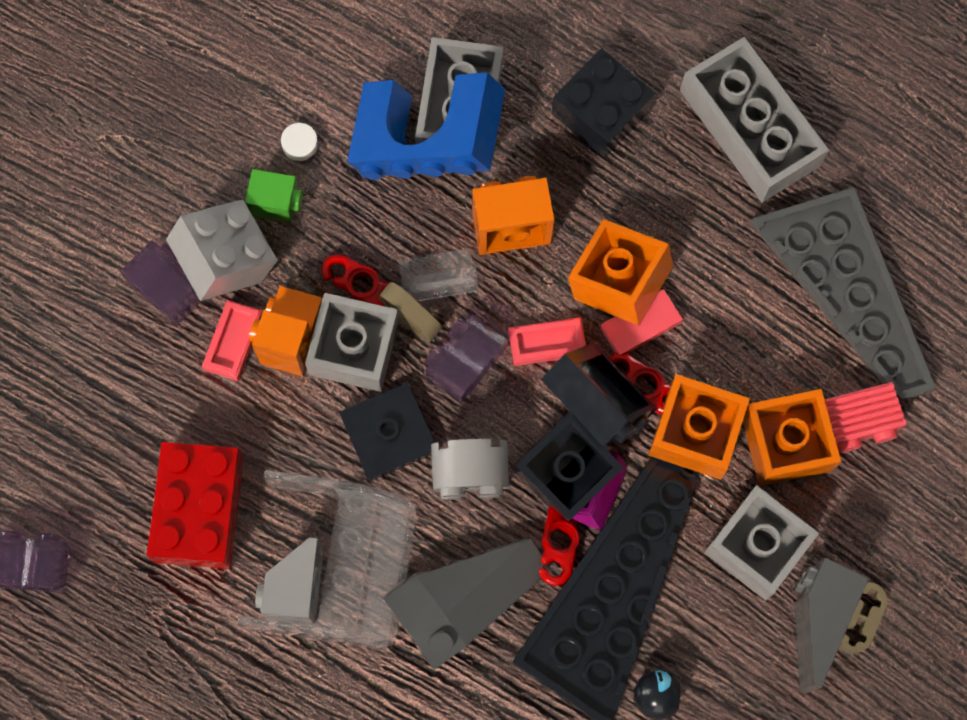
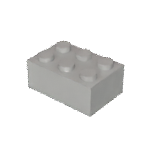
M431 38L415 135L416 144L432 137L444 123L449 111L455 75L488 72L500 83L503 64L502 46Z

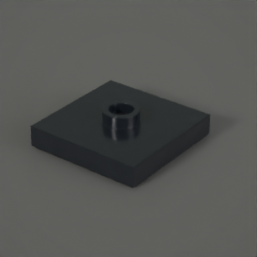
M408 383L339 412L369 482L431 455V444L435 442Z

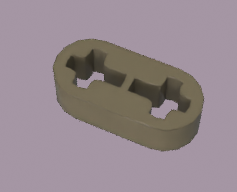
M390 282L378 296L385 307L398 309L399 320L422 340L430 343L442 329L441 324L399 285Z
M869 582L865 586L862 596L868 592L873 593L872 600L877 603V607H870L864 616L860 614L864 602L861 599L859 600L847 630L853 629L857 621L861 622L858 635L863 640L851 646L848 643L849 636L845 634L839 646V649L845 653L858 654L866 650L873 641L888 602L885 591L878 584Z

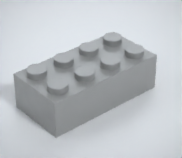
M745 37L685 72L680 92L761 203L821 166L829 149Z

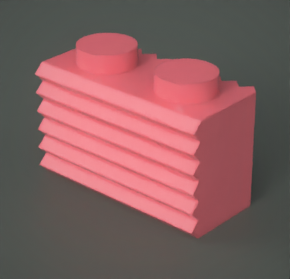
M892 382L825 399L840 453L856 450L862 447L861 441L875 439L876 444L893 440L898 437L897 432L906 425L904 413L901 410V405Z

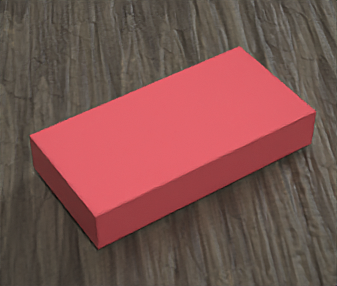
M663 289L658 292L639 326L615 316L602 323L600 329L614 352L621 355L632 352L682 323L683 319Z
M227 299L202 364L204 371L239 381L252 346V342L249 341L251 326L255 319H261L262 310Z
M581 317L508 328L514 366L559 360L565 353L586 346Z

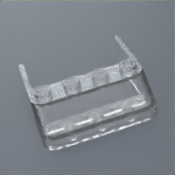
M265 470L264 479L270 487L338 496L320 611L317 621L308 626L243 616L238 617L237 624L246 630L377 649L390 646L398 636L400 622L382 597L407 579L416 524V509L413 502L403 495L365 484Z

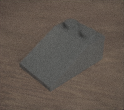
M823 558L816 565L810 564L806 571L802 570L794 587V591L799 593L794 603L799 690L806 694L822 688L869 579L827 558Z

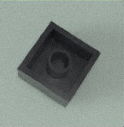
M601 48L554 96L552 115L605 159L652 111L656 92Z

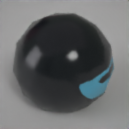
M661 670L646 673L638 680L634 687V702L638 710L645 717L653 720H664L671 718L677 713L681 695L680 683L671 673Z

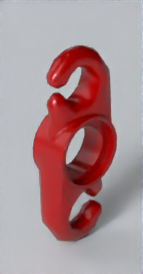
M343 254L331 255L325 259L321 267V274L324 280L328 281L332 278L330 272L332 265L336 263L342 264L345 267V273L341 277L334 278L333 284L346 290L354 300L384 306L378 296L389 282L381 280L372 268L364 266ZM359 276H368L373 280L374 285L369 292L358 293L352 287L354 280Z
M614 353L608 358L614 364L624 362L627 365L628 371L625 376L634 385L636 379L641 376H648L654 380L656 390L652 394L644 396L655 407L653 411L661 416L664 407L663 399L668 395L670 385L663 381L660 373L627 353L621 355Z
M550 506L548 507L544 532L541 538L544 550L541 563L547 565L555 561L562 567V573L559 576H552L545 567L540 568L538 573L547 584L558 586L563 585L572 575L576 549L579 543V534L576 529L579 522L573 519L567 521ZM553 531H563L570 539L569 547L566 549L556 548L550 540L551 533Z

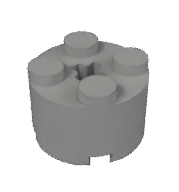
M492 439L447 441L448 448L440 450L439 442L431 444L433 491L440 492L441 500L464 499V492L479 491V498L502 497L503 489L510 488L508 441L500 440V447H492Z

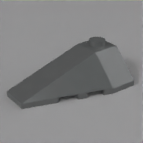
M527 537L487 550L484 554L450 562L449 565L415 573L382 598L424 659L435 670L468 646L541 578L538 573L540 568L545 567L549 571L550 567L548 564L543 565L541 563L542 555L532 540Z

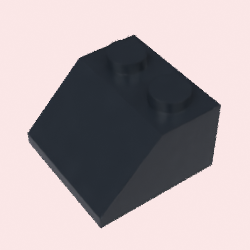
M569 412L556 422L510 468L539 498L567 521H570L624 467Z

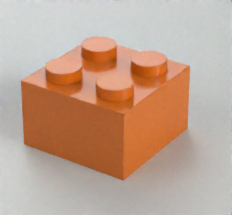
M525 176L517 179L514 183L500 184L499 182L491 181L472 189V217L479 255L551 244L554 215L547 178L537 179L535 176Z
M603 219L568 276L574 300L639 326L673 268L669 244Z
M675 374L648 455L721 480L728 470L750 398Z
M822 389L748 404L742 423L759 487L832 472L841 463Z

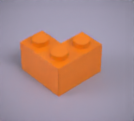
M279 286L276 297L270 296L266 310H263L260 320H254L249 334V341L252 342L253 350L261 365L303 377L306 369L305 362L322 303V297Z

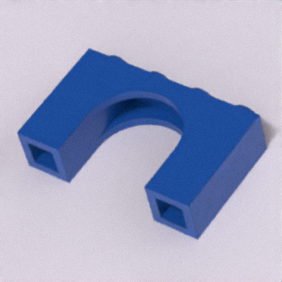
M488 72L455 75L449 111L440 129L424 142L407 145L405 132L413 96L394 80L364 82L347 162L360 171L361 176L372 180L381 179V176L391 175L399 178H410L412 174L440 177L443 173L456 172L461 175H473L475 171H490L505 88Z

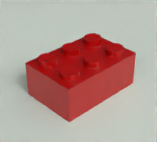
M161 442L147 548V557L156 564L231 569L244 459L238 448Z

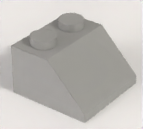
M309 537L265 574L264 584L257 585L255 606L260 608L261 615L269 623L316 627L324 551L317 538Z

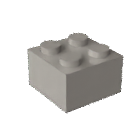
M243 199L181 215L166 239L200 301L262 283L277 262L275 254Z
M324 293L305 362L308 374L381 392L399 325L398 309Z
M756 485L704 553L764 600H767L776 592L819 533Z

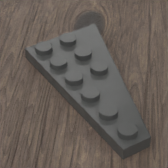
M855 187L752 218L750 222L752 227L882 384L889 382L894 384L899 402L932 392L936 388Z

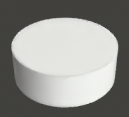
M294 123L288 126L282 133V148L290 159L304 161L316 153L318 140L314 129L309 125Z

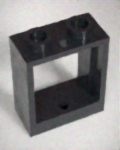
M595 343L565 353L541 379L603 447L614 441L621 444L631 435L633 437L636 436L650 423L646 417L655 409L652 403Z

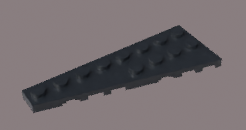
M652 457L512 662L514 666L592 720H614L700 474L699 472Z

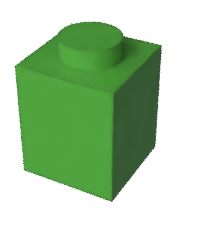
M252 169L245 204L252 216L292 223L294 211H300L303 200V190H299L296 176Z

